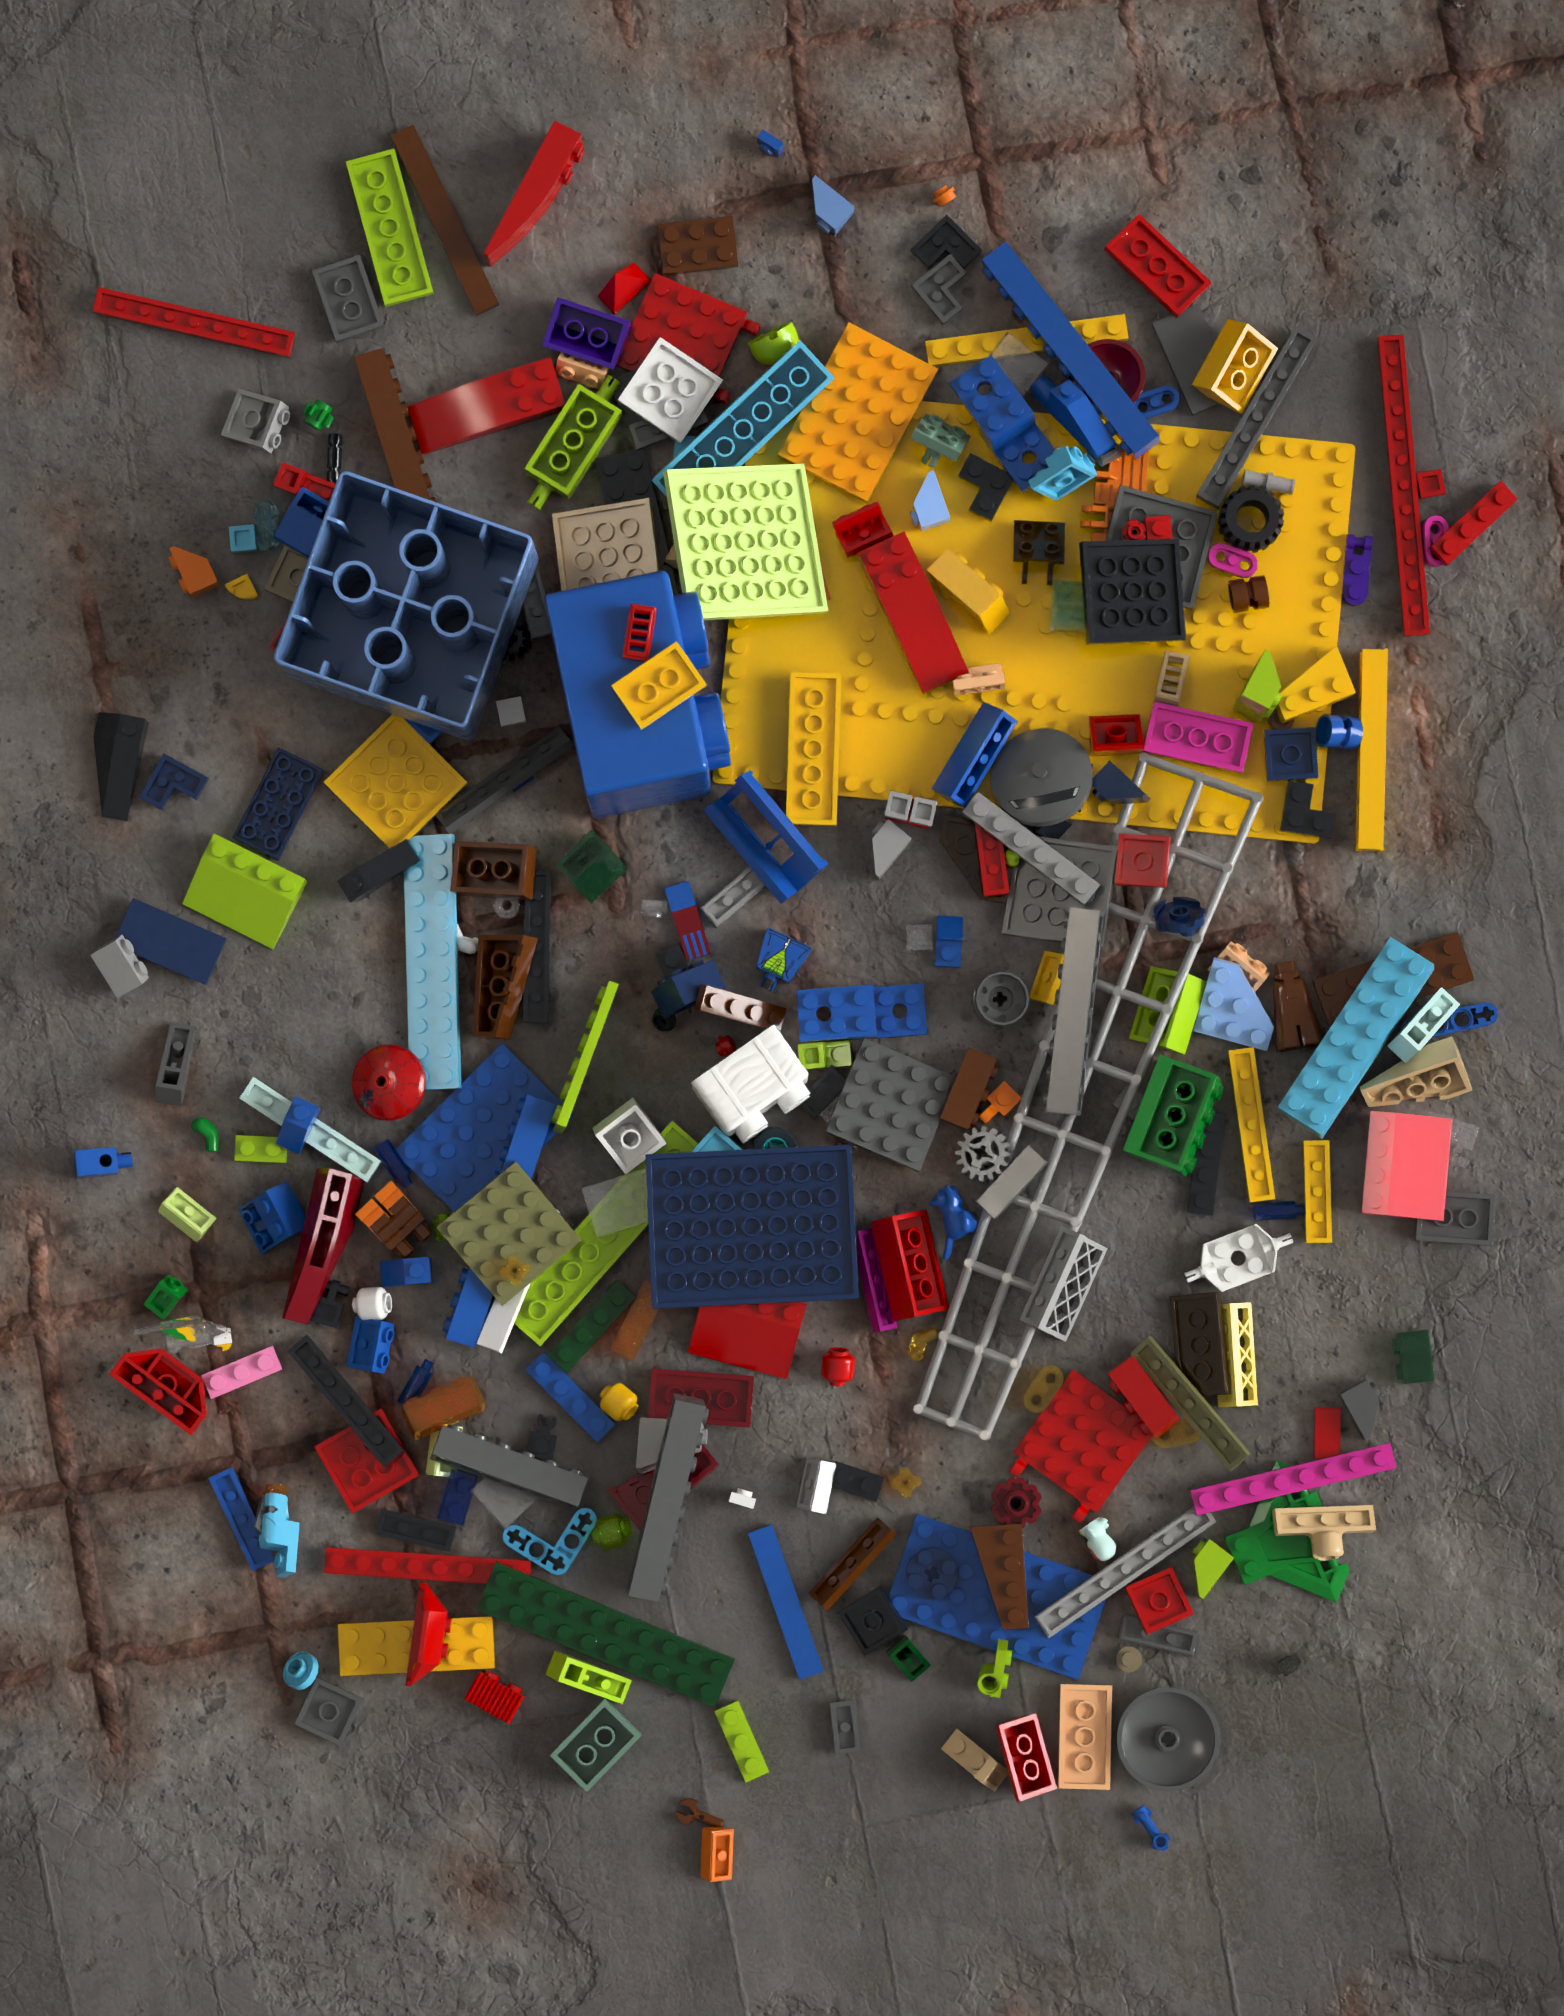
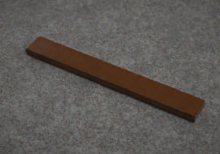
M414 125L392 134L391 138L476 316L499 306L497 298Z

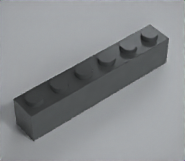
M454 1425L442 1426L430 1456L431 1460L572 1511L578 1508L588 1480L587 1477L582 1476L583 1473L572 1468H569L567 1471L559 1468V1464L554 1461L544 1460L543 1462L534 1459L535 1456L529 1452L520 1451L518 1453L510 1450L511 1447L507 1444L487 1442L486 1437L482 1435L462 1433V1429Z

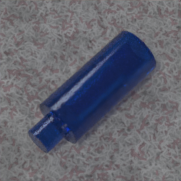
M389 1139L373 1149L396 1183L400 1181L404 1188L413 1184L408 1176L411 1171Z
M1295 1201L1254 1202V1221L1296 1219V1215H1305V1205H1296Z
M425 1358L421 1367L416 1365L397 1399L399 1403L412 1410L414 1409L433 1375L430 1372L434 1365L433 1362Z

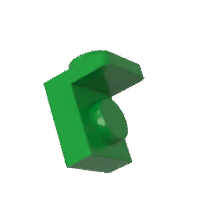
M167 1275L158 1283L143 1305L164 1320L188 1289L183 1286L179 1279Z

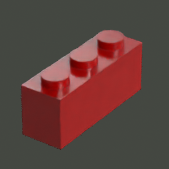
M1133 1356L1108 1373L1111 1380L1108 1382V1385L1116 1396L1121 1393L1126 1401L1123 1405L1132 1416L1136 1413L1141 1422L1138 1425L1146 1436L1151 1434L1154 1439H1157L1180 1422L1178 1415Z

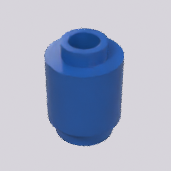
M1042 375L1029 389L1033 392L1032 396L1047 411L1050 390L1057 387V385L1051 378L1047 379L1045 375Z

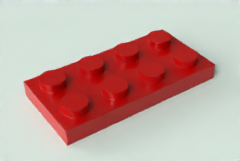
M1140 214L1104 248V251L1176 319L1212 283Z

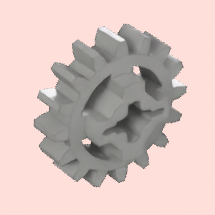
M982 1126L981 1132H979L974 1127L972 1128L973 1134L971 1136L967 1133L963 1134L966 1139L965 1142L958 1141L957 1144L962 1149L955 1151V1154L961 1157L956 1163L959 1166H965L961 1172L965 1175L970 1173V1179L975 1180L979 1176V1181L985 1183L988 1176L990 1180L994 1181V1174L998 1173L1001 1175L1003 1173L1001 1168L1009 1166L1005 1160L1012 1157V1154L1006 1152V1149L1011 1146L1007 1142L1003 1143L1006 1138L1003 1134L997 1136L998 1130L992 1128L988 1133V1128ZM982 1138L981 1142L973 1144L976 1140ZM996 1144L999 1148V1156L995 1152ZM975 1150L987 1152L992 1158L981 1157ZM968 1153H970L972 1157L971 1165L968 1160ZM994 1164L992 1168L985 1170L987 1166Z

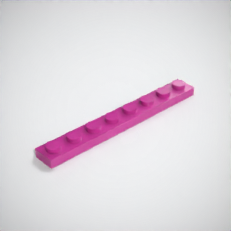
M1391 1443L1190 1490L1195 1515L1198 1516L1395 1469L1396 1464Z

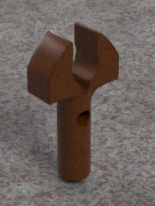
M688 1798L679 1802V1804L690 1807L694 1813L684 1815L676 1811V1816L682 1824L689 1826L691 1821L697 1820L712 1827H723L724 1820L700 1811L697 1806V1800Z

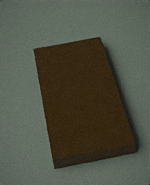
M1221 1291L1169 1296L1176 1366L1202 1397L1231 1394Z

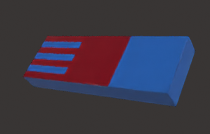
M689 881L664 888L686 961L710 955L711 952Z

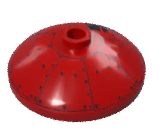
M393 1044L379 1045L367 1051L357 1062L352 1075V1091L359 1107L369 1116L383 1121L399 1120L412 1113L420 1104L426 1087L425 1072L419 1059L410 1050ZM382 1077H384L386 1080L384 1086L380 1085V1079Z

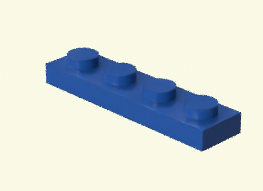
M544 1351L525 1369L597 1443L616 1425Z
M233 1467L208 1478L251 1570L255 1571L273 1562L275 1556L272 1550L260 1548L259 1533L253 1528L256 1515Z

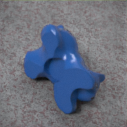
M946 1185L944 1189L938 1190L934 1199L929 1202L930 1206L938 1207L943 1214L944 1230L946 1233L944 1260H947L952 1253L953 1241L964 1237L968 1233H974L977 1228L975 1215L969 1210L962 1208V1197L954 1185Z

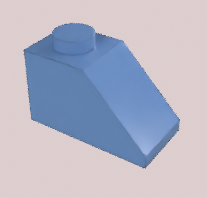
M815 175L812 179L815 218L818 221L817 226L827 234L831 232L836 235L853 215L855 206Z

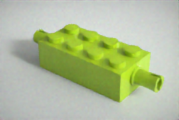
M607 375L597 393H593L580 384L577 385L524 468L526 475L538 483L531 497L527 500L530 506H535V509L540 511L551 492H555L569 501L622 418V410L609 402L618 386L621 385L617 379H614L612 384L609 385L613 377Z

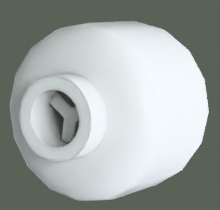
M382 1287L362 1288L358 1291L357 1296L353 1298V1311L358 1314L361 1320H383L392 1310L391 1295Z

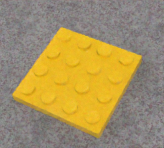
M393 714L324 781V784L389 849L405 839L409 841L468 784L404 718Z

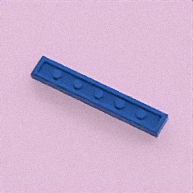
M773 1525L749 1532L750 1541L799 1680L823 1672V1667Z

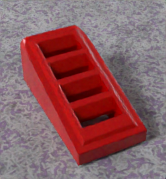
M630 604L622 658L644 662L649 660L657 614L656 607ZM635 613L649 615L650 618L649 620L635 618ZM633 624L648 626V631L633 629ZM631 636L647 637L646 642L632 640ZM630 645L643 647L645 651H631L629 648Z

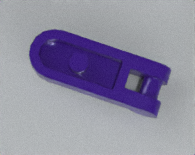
M1347 534L1342 598L1350 606H1359L1368 595L1372 536L1357 538L1355 535ZM1354 547L1363 548L1362 555L1353 554Z

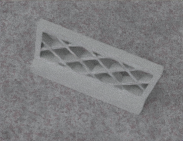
M1061 1226L1020 1317V1321L1066 1342L1108 1248L1086 1238V1236ZM1097 1249L1094 1258L1090 1261L1089 1253ZM1083 1258V1266L1078 1269L1077 1261ZM1085 1273V1278L1080 1284L1079 1276ZM1072 1282L1073 1289L1067 1292V1284ZM1074 1297V1303L1069 1308V1300ZM1062 1305L1063 1312L1057 1316L1056 1308ZM1064 1320V1325L1059 1333L1058 1323Z

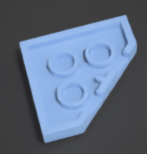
M1214 957L1193 1031L1267 1051L1274 1029L1273 1022L1265 1012L1239 964Z

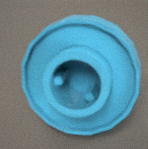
M301 1651L295 1653L286 1662L284 1667V1682L296 1690H302L310 1686L318 1674L319 1664L317 1659L308 1652Z

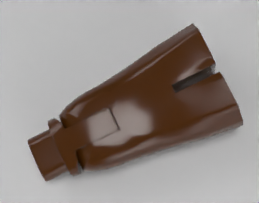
M1294 961L1274 964L1276 975L1273 976L1275 980L1273 1000L1276 1052L1318 1046L1324 1037L1313 1010L1306 984L1301 976H1299L1300 971H1296Z

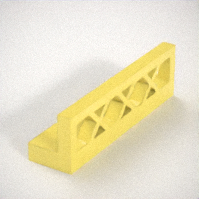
M1251 1303L1222 1304L1231 1394L1217 1395L1218 1407L1258 1405ZM1237 1308H1242L1243 1310L1242 1322L1238 1320ZM1241 1335L1244 1337L1245 1345L1243 1348L1240 1346L1239 1341ZM1243 1361L1246 1363L1245 1374L1241 1371V1363ZM1244 1387L1248 1389V1401H1243Z

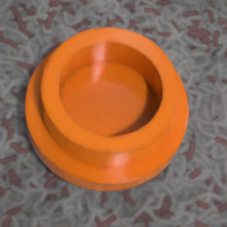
M944 185L934 192L935 197L932 199L933 203H937L941 207L956 197L953 192L955 190L954 187L948 188Z

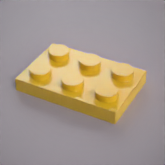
M677 641L611 685L641 730L707 686Z

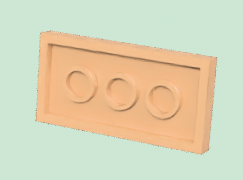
M1060 1684L1059 1789L1110 1790L1112 1685Z

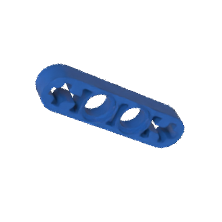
M1480 1003L1457 1008L1444 1022L1442 1030L1436 1032L1432 1037L1491 1025L1498 1018V1010L1491 1003ZM1483 1007H1486L1487 1011H1492L1489 1021H1486L1484 1017L1475 1019L1477 1024L1473 1025V1015L1470 1009H1474V1014L1483 1012ZM1458 1012L1465 1013L1468 1017V1023L1464 1027L1457 1026L1454 1022V1017ZM1409 1018L1401 1023L1399 1027V1032L1412 1018Z

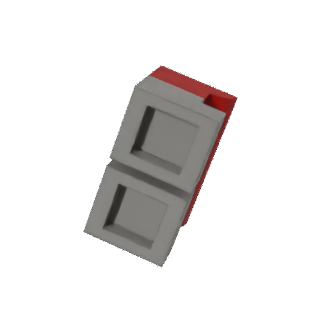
M890 791L884 815L885 819L930 830L937 801L916 796L915 799H912V795Z

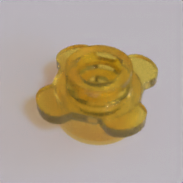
M511 1255L507 1258L508 1262L505 1267L500 1269L499 1274L502 1278L512 1281L514 1286H519L522 1284L525 1274L530 1272V1266L527 1263L520 1262L515 1255ZM514 1268L517 1269V1272H516V1273H513V1272H512V1270H513Z
M902 1467L899 1475L893 1478L890 1484L893 1489H898L902 1492L904 1498H909L912 1496L914 1488L920 1486L921 1479L911 1474L909 1468ZM904 1480L908 1481L907 1485L903 1484Z

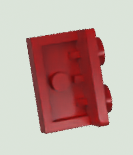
M878 502L865 505L861 509L848 515H843L832 522L836 537L847 558L893 537V533L882 514Z

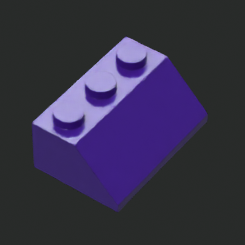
M557 297L542 346L615 369L632 322Z

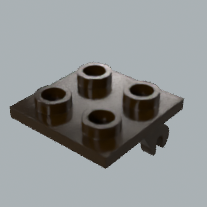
M1014 520L1013 562H1023L1021 584H1027L1028 562L1038 561L1048 562L1047 585L1052 586L1054 564H1064L1065 523Z

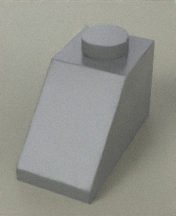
M889 819L885 824L880 821L871 832L874 835L872 838L874 872L878 880L912 840L910 836Z

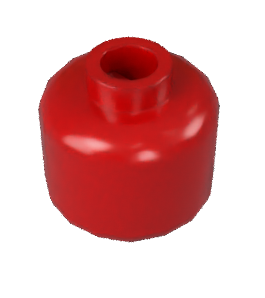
M829 1348V1351L822 1355L821 1376L823 1379L829 1381V1385L837 1387L844 1386L845 1382L853 1379L855 1370V1357L853 1354L849 1353L847 1348Z

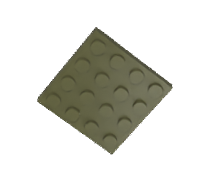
M516 1161L436 1226L502 1306L581 1241L579 1236Z

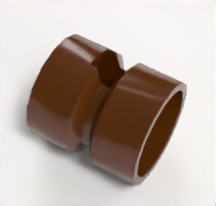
M1264 575L1250 577L1248 582H1245L1243 579L1228 581L1229 598L1233 613L1246 612L1249 607H1253L1254 610L1269 608V592Z

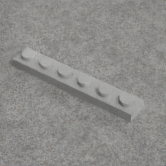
M977 792L962 813L1082 905L1088 902L1100 886L1098 882L981 793Z

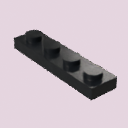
M1215 1113L1211 1124L1205 1125L1203 1134L1206 1135L1202 1148H1197L1194 1154V1158L1197 1160L1191 1175L1187 1212L1213 1215L1226 1114Z

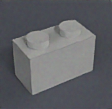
M123 935L97 948L90 955L117 998L142 985L149 978L146 966L137 959L134 954L133 945Z

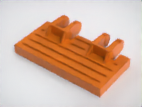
M1149 450L1136 460L1131 454L1127 456L1122 451L1121 457L1107 464V472L1096 471L1097 476L1092 479L1107 480V483L1096 482L1094 505L1081 506V512L1086 514H1104V522L1080 521L1081 528L1103 530V533L1092 532L1091 541L1106 540L1120 485L1146 492Z

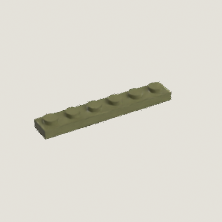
M1152 1336L1147 1337L1130 1353L1229 1471L1234 1470L1251 1454Z

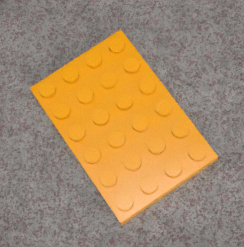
M849 322L825 366L835 378L801 410L778 453V457L791 464H805L807 472L868 503L935 378L938 368Z

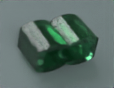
M1419 1330L1396 1333V1339H1392L1393 1353L1398 1354L1399 1364L1395 1365L1397 1380H1401L1402 1385L1435 1381L1429 1331Z

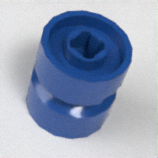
M1323 714L1316 724V741L1321 747H1338L1340 749L1354 750L1361 743L1363 726L1357 717Z

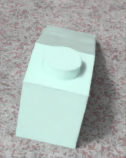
M1441 987L1387 1046L1401 1060L1407 1063L1423 1048L1460 1004Z

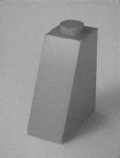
M640 1417L636 1459L638 1473H646L656 1468L667 1419ZM703 1423L700 1428V1433H703L700 1448L695 1449V1453L702 1452V1444H707L708 1430L704 1429Z

